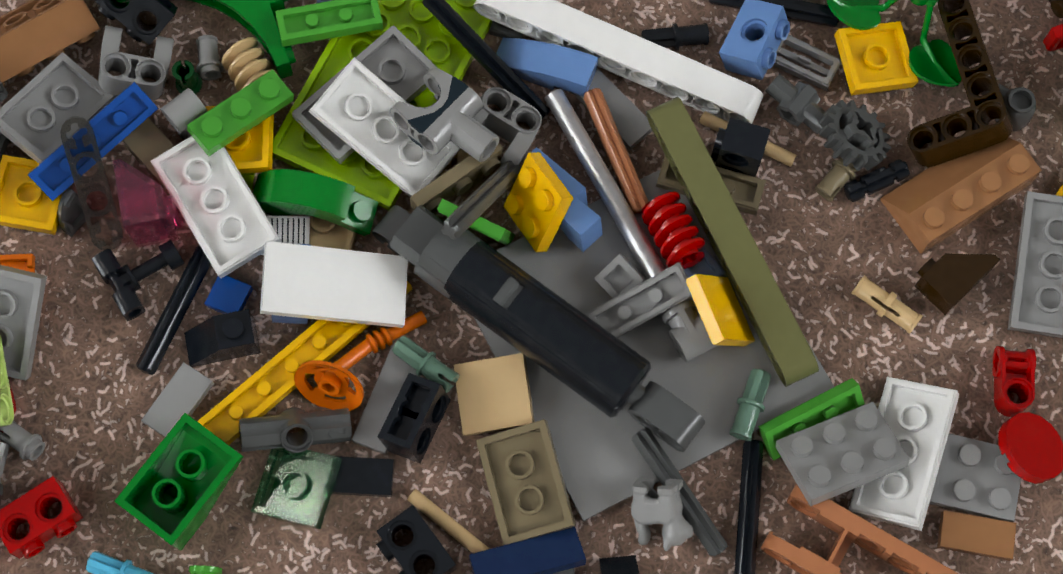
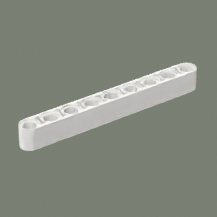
M476 0L474 4V9L485 18L538 41L560 45L598 57V67L672 99L679 97L683 104L702 112L707 111L728 122L731 117L752 124L763 99V93L753 85L556 0Z

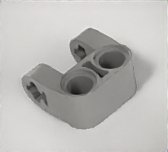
M105 25L98 84L101 89L106 93L118 96L135 81L152 101L157 100L162 95L165 87L174 39L157 36L153 58L119 52L123 28ZM109 71H118V72H120L122 75L113 76V75L109 74L108 72H109ZM150 77L155 79L156 82L149 83L142 78Z
M491 87L480 97L483 102V108L473 118L511 143L500 160V167L507 161H512L514 165H520L536 137L542 123V117L535 107L506 89ZM488 105H497L501 111L495 112ZM517 122L526 123L530 129L524 130L520 128Z

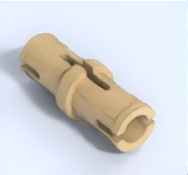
M865 275L851 293L876 309L878 316L881 318L883 315L909 334L923 317V315L918 314L898 300L896 293L892 291L889 294Z

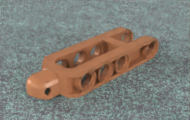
M797 484L789 495L787 503L794 509L839 534L826 559H823L803 546L797 548L773 535L774 532L769 531L761 546V550L800 574H842L839 572L841 570L839 565L852 542L907 574H958L830 499L810 507Z

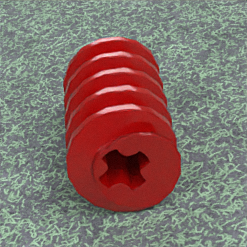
M668 192L646 203L641 211L644 223L648 225L649 233L654 237L656 246L660 248L661 256L667 260V267L669 268L679 262L683 269L695 266L704 258L705 253L699 252V250L705 245V240L701 237L695 238L699 233V229L697 226H689L693 218L689 214H684L687 210L686 205L678 203L681 199L679 192Z

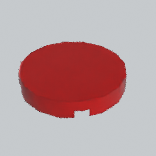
M1030 412L1017 413L1002 424L998 433L999 449L1001 454H1006L1010 461L1007 465L1012 472L1021 479L1034 484L1050 481L1062 472L1063 442L1052 424L1043 417Z

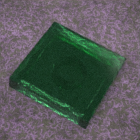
M285 448L271 449L251 512L320 530L342 459L311 450L292 453Z

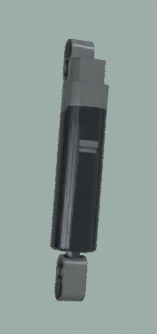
M393 205L372 230V234L382 244L387 242L389 249L397 255L403 256L408 260V263L415 267V275L610 418L616 417L629 402L632 405L628 409V413L637 422L650 429L653 434L681 452L687 449L704 426L705 420L698 412L661 385L649 381L645 387L642 386L651 369V363L469 230H466L457 239H451L448 235H443L441 228L444 226V221L422 205L417 206L411 214L400 206Z

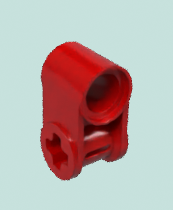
M996 346L994 349L992 368L994 376V404L998 412L1003 416L1013 417L1017 413H1022L1034 401L1036 353L1034 349H1026L1025 352L1005 350L1003 346ZM1007 391L1016 393L1020 398L1021 404L1012 402L1008 397Z

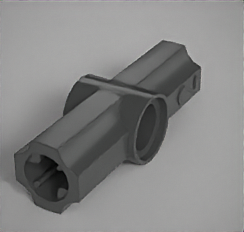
M292 407L284 410L280 415L239 419L241 451L285 448L292 453H299L307 450L311 445L351 441L352 426L349 409L305 412L300 408ZM295 427L302 428L300 431L295 433L288 432L290 429Z

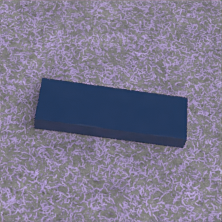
M572 527L469 554V562L473 574H553L586 565V557L576 528Z

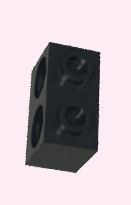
M94 0L99 4L98 9L104 16L111 20L116 18L126 26L125 31L129 36L138 42L144 41L148 45L153 42L171 21L178 9L169 0H130L126 3H120L116 0ZM143 11L152 12L157 18V23L153 25L143 23L139 13Z
M730 117L727 129L719 127L711 154L713 162H716L715 166L756 177L771 129Z
M411 373L408 374L378 435L379 440L389 452L421 464L451 401L442 385Z
M413 505L376 531L381 538V541L376 544L388 562L395 558L403 569L398 574H416L415 565L424 558L434 561L435 569L432 574H451L457 569L453 559ZM401 529H408L414 534L412 542L407 546H397L393 541L394 535Z

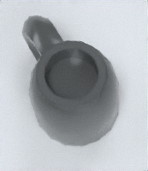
M999 84L1012 122V131L1022 130L1028 125L1036 111V98L1031 90L1018 87L1009 90ZM983 91L981 93L982 96L987 94L989 91Z

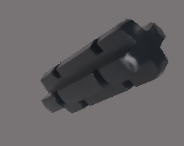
M898 159L888 164L887 169L883 166L860 177L858 182L855 179L846 183L844 186L845 195L848 200L856 202L865 198L866 193L871 195L893 185L894 180H897V182L902 181L910 175L908 165L905 161Z

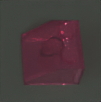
M121 159L113 160L123 227L136 246L140 248L165 243L169 240H179L178 228H183V220L178 207H175L173 196H167L161 184Z

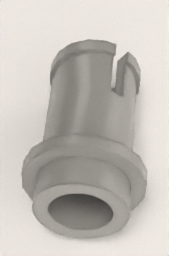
M202 35L196 39L199 58L196 71L202 79L208 81L218 79L224 70L222 63L219 61L218 39L213 35Z
M14 420L12 424L0 427V430L5 432L4 434L0 432V440L17 450L20 458L23 460L30 459L34 461L43 453L45 443L42 441L41 435L31 434Z

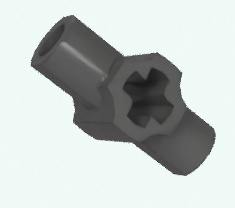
M779 74L765 92L780 103L776 108L780 117L797 127L803 122L818 134L823 129L819 121L824 117L825 111L817 105L821 100L817 91L809 84L800 81L794 86Z

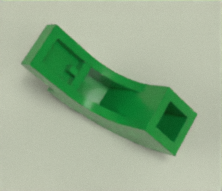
M275 169L258 174L253 190V195L261 208L269 215L312 216L332 222L362 236L370 234L379 202L355 192V186L324 175L299 170Z

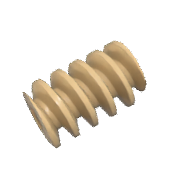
M247 37L233 44L222 57V66L228 71V76L230 80L234 81L237 91H240L271 71L269 70L271 62L268 59H262L265 55L264 51L261 48H256L258 40L254 37Z

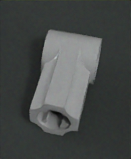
M187 88L160 108L163 115L183 140L191 136L187 130V124L207 112L203 103L190 88Z

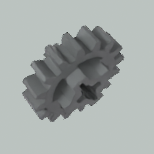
M840 100L823 114L824 117L819 121L823 129L819 132V135L827 138L828 141L824 144V147L831 148L834 151L832 155L834 159L839 156L843 158V165L845 167L853 163L856 171L863 167L869 171L887 157L886 153L891 149V146L886 142L891 137L889 134L883 133L882 129L886 125L885 123L878 122L876 119L877 114L875 112L867 113L866 105L863 104L860 108H857L854 100H850L847 105L843 100Z

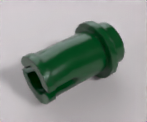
M181 60L177 61L172 67V74L176 79V89L179 93H182L187 88H190L197 94L203 85L202 78L195 72L191 62L184 60L186 66L184 67Z

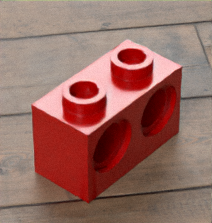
M52 476L0 509V538L11 555L19 559L23 556L25 559H28L45 549L44 543L54 536L61 538L73 532L77 528L76 522L81 520L83 516L63 483ZM56 502H61L62 510L60 514L53 519H49L47 515L49 507ZM28 522V534L23 539L17 540L16 530L18 526Z

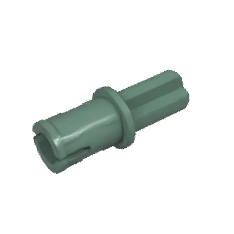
M407 336L400 337L394 344L393 353L416 370L417 376L423 375L427 379L441 384L446 393L454 386L446 381L443 376L451 382L457 383L460 374L436 358L435 352H427Z
M751 370L743 396L737 399L736 403L739 405L732 429L729 432L731 436L744 441L752 440V434L759 413L765 410L762 404L771 380V374L765 370Z

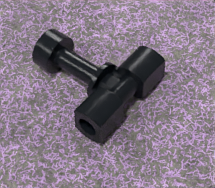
M171 240L158 246L162 253L133 269H130L128 264L121 267L111 249L101 251L92 258L104 282L110 284L115 293L112 297L127 321L137 318L146 311L136 294V291L141 289L139 281L168 265L173 271L185 264Z

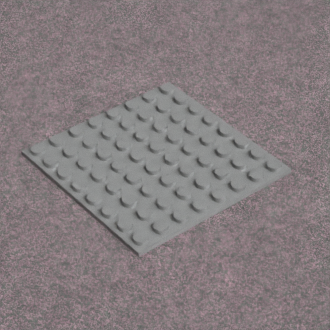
M660 170L640 179L648 201L668 192H673L656 187ZM680 194L681 199L678 203H684L687 208L684 214H689L693 218L689 226H697L699 229V233L695 238H704V247L721 266L686 195ZM602 199L589 204L588 207L601 217L603 235L584 252L568 239L560 227L547 252H535L525 237L496 251L585 314L613 299L594 278L620 253L645 277L642 282L647 280ZM642 212L634 214L661 262L667 269V260L661 256L660 248L656 246L654 237L650 235L648 225L643 221ZM737 295L736 298L755 339L754 342L747 346L718 345L692 360L684 362L670 337L669 331L672 328L670 325H665L662 320L664 313L618 337L620 341L651 363V369L642 386L645 387L649 381L661 385L693 408L705 420L704 426L684 452L674 449L653 434L678 472L740 440L731 436L729 432L732 429L739 405L736 403L737 399L742 398L752 369H762L771 374V380L762 404L765 410L759 413L753 432L759 430L758 426L834 388L813 350L819 372L785 387L778 377ZM696 307V309H695L694 312L696 313L697 316H699L700 314H699L698 309H697V307ZM475 319L495 357L521 353ZM526 356L534 420L536 422L545 419L548 422L566 491L583 522L633 496L632 485L639 477H655V484L660 482L632 441L633 435L645 428L628 413V409L632 404L628 402L616 417L610 418Z

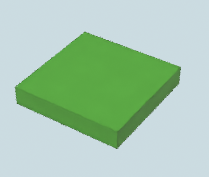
M442 198L437 210H439V213L449 217L459 206ZM479 217L470 226V228L505 245L510 244L515 236L511 231L482 217Z

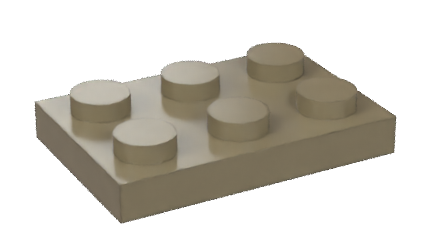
M543 419L476 440L503 545L576 526L547 420Z

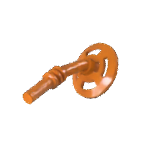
M419 311L405 318V325L402 328H385L382 326L379 328L380 332L374 330L372 332L373 335L366 334L365 340L334 363L312 360L301 364L294 375V382L298 391L308 401L319 407L331 410L348 408L349 411L358 408L364 398V389L360 381L348 369L371 352L376 354L379 352L378 348L381 350L386 349V344L390 347L393 344V340L426 324L427 319L424 313ZM306 373L314 374L316 387L313 388L309 384ZM348 377L353 382L356 392L351 387H349L350 382ZM325 394H326V395H329V396H332V397H344V396H345L346 399H334V398H330V397L325 396Z

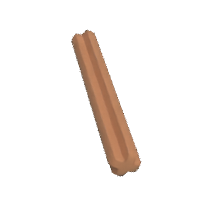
M594 88L584 93L585 104L627 203L634 214L641 213L642 208L649 201L601 89Z

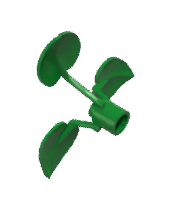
M879 0L826 1L832 13L841 22L855 29L868 30L879 25L881 21L879 12L887 10L898 0H888L884 4H879ZM910 0L918 6L927 5L920 36L921 45L914 46L909 53L911 70L917 77L928 83L947 87L959 86L962 79L951 46L940 39L932 40L929 43L927 41L933 7L939 0Z

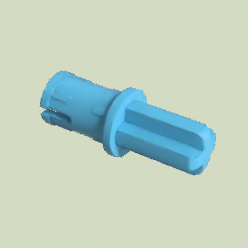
M94 551L90 555L86 565V570L92 574H154L132 565L131 560L127 559L123 562L98 551Z

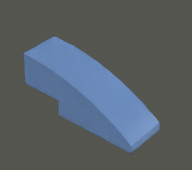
M503 38L496 53L520 79L551 90L557 87L582 97L588 91L598 65V57L556 44L520 38Z
M536 147L532 153H541L573 196V200L559 227L568 239L584 252L603 235L601 217L588 207L586 187Z

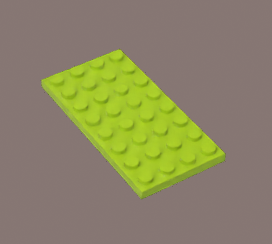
M378 0L383 29L335 37L329 40L273 139V157L302 171L324 175L355 186V192L379 202L378 206L389 211L395 205L402 190L356 151L339 164L293 118L292 112L393 25L435 66L462 81L474 57L423 5V0ZM445 0L484 40L493 21L480 15L474 9L476 0ZM427 87L409 104L424 108L433 105L437 100L434 97L435 94Z

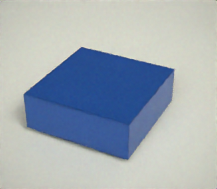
M227 275L222 279L218 276L204 304L206 307L222 314L240 311L244 309L253 288L251 285Z

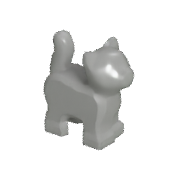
M639 477L632 485L633 501L631 504V515L639 534V544L647 545L651 538L650 524H662L664 550L668 551L672 546L682 545L686 539L693 535L692 525L682 516L683 505L680 498V489L683 486V480L667 479L665 480V485L657 487L656 492L653 489L655 477Z

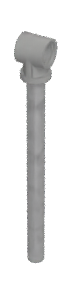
M556 89L550 92L545 97V101L646 278L649 279L664 271L666 268L564 91ZM692 300L684 301L672 307L662 316L664 324L670 325L672 328L669 331L670 337L684 362H688L718 346L711 343L700 315L697 316L694 312L696 306Z

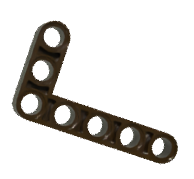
M969 0L938 1V9L970 107L920 124L909 132L907 144L916 161L924 167L936 166L1001 143L1009 138L1013 130L1004 98ZM965 36H970L967 39L961 40ZM975 63H980L976 67L969 68L971 65ZM983 91H989L983 96H978ZM1000 119L997 123L988 125L991 120ZM966 131L963 135L954 137L956 133ZM926 143H932L929 147L920 149Z

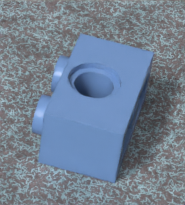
M760 0L744 1L719 51L726 70L763 80L767 70L771 69L775 63L776 51L781 41L786 40L790 31V22L787 19L783 6Z

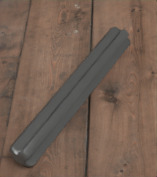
M512 161L505 162L444 221V226L441 228L443 235H448L451 239L459 238L515 182L521 169L520 166L514 165Z
M644 428L633 435L632 441L660 483L665 485V480L667 479L683 480V486L680 489V498L683 505L682 515L692 525L694 533L709 555L716 556L728 547L726 541L650 429Z

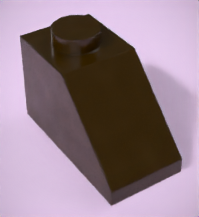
M945 253L937 262L931 258L920 268L917 274L921 278L914 287L946 315L1001 259L992 254Z

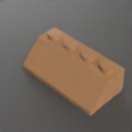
M30 0L0 16V81L3 83V86H5L6 80L16 75L22 77L29 74L36 68L35 64L44 59L53 60L62 52L65 53V48L73 43L82 44L95 36V31L101 28L85 1Z
M1008 138L993 146L929 167L880 198V200L919 253L922 254L1029 186L1042 170L1020 142Z

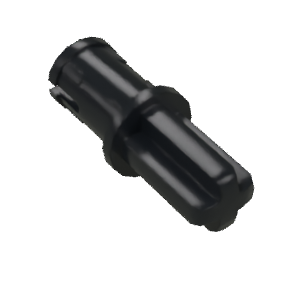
M675 23L669 28L643 30L641 37L662 47H674L675 50H679L680 46L708 45L709 29L707 23L679 27Z

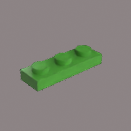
M333 0L275 11L282 47L383 29L378 0Z
M272 69L187 124V130L209 157L293 102L294 94Z
M851 378L758 426L766 451L773 461L781 457L776 449L777 440L865 405L859 384Z

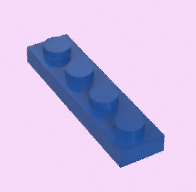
M134 81L28 173V176L52 201L55 200L159 109L158 106Z

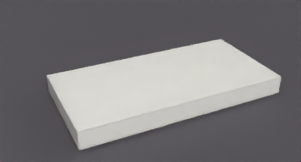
M354 57L308 112L411 197L434 181L461 148L450 141L438 154L433 155L413 142L396 125L390 113V109L397 102H404L407 105L409 103Z
M190 136L150 161L215 272L221 279L264 253L266 241L282 242L225 147L208 157L195 139Z
M266 241L264 247L260 314L402 328L405 325L408 260L399 255Z
M887 377L878 410L910 458L909 464L905 468L855 488L849 511L861 517L922 531L959 398L957 390Z

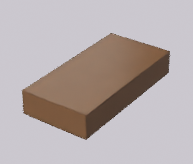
M943 510L940 516L937 548L1010 561L1014 555L1017 523Z

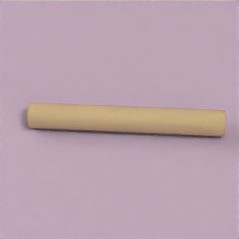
M707 111L703 112L699 120L700 124L717 132L719 127L727 129L728 121ZM767 141L764 155L791 167L797 155Z
M415 489L409 495L407 500L471 553L490 549L420 491Z

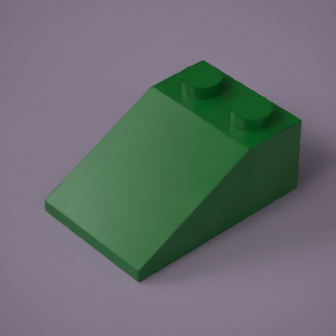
M184 413L114 502L171 546L181 551L205 521L243 456L188 414Z

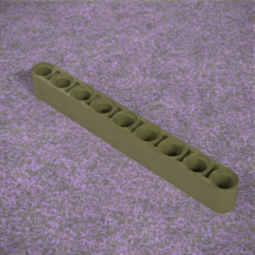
M675 97L647 110L646 116L649 125L681 186L685 185L686 189H683L781 382L787 387L819 372L818 363L683 102L679 97Z

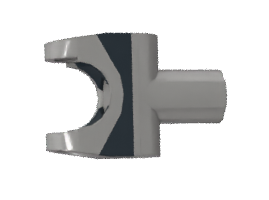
M437 68L430 69L424 75V82L428 89L435 94L436 103L423 108L411 104L407 105L399 101L390 109L391 116L396 125L413 142L433 155L438 154L452 141L481 163L492 155L500 140L499 136L473 118L483 108V102L479 95L456 77Z

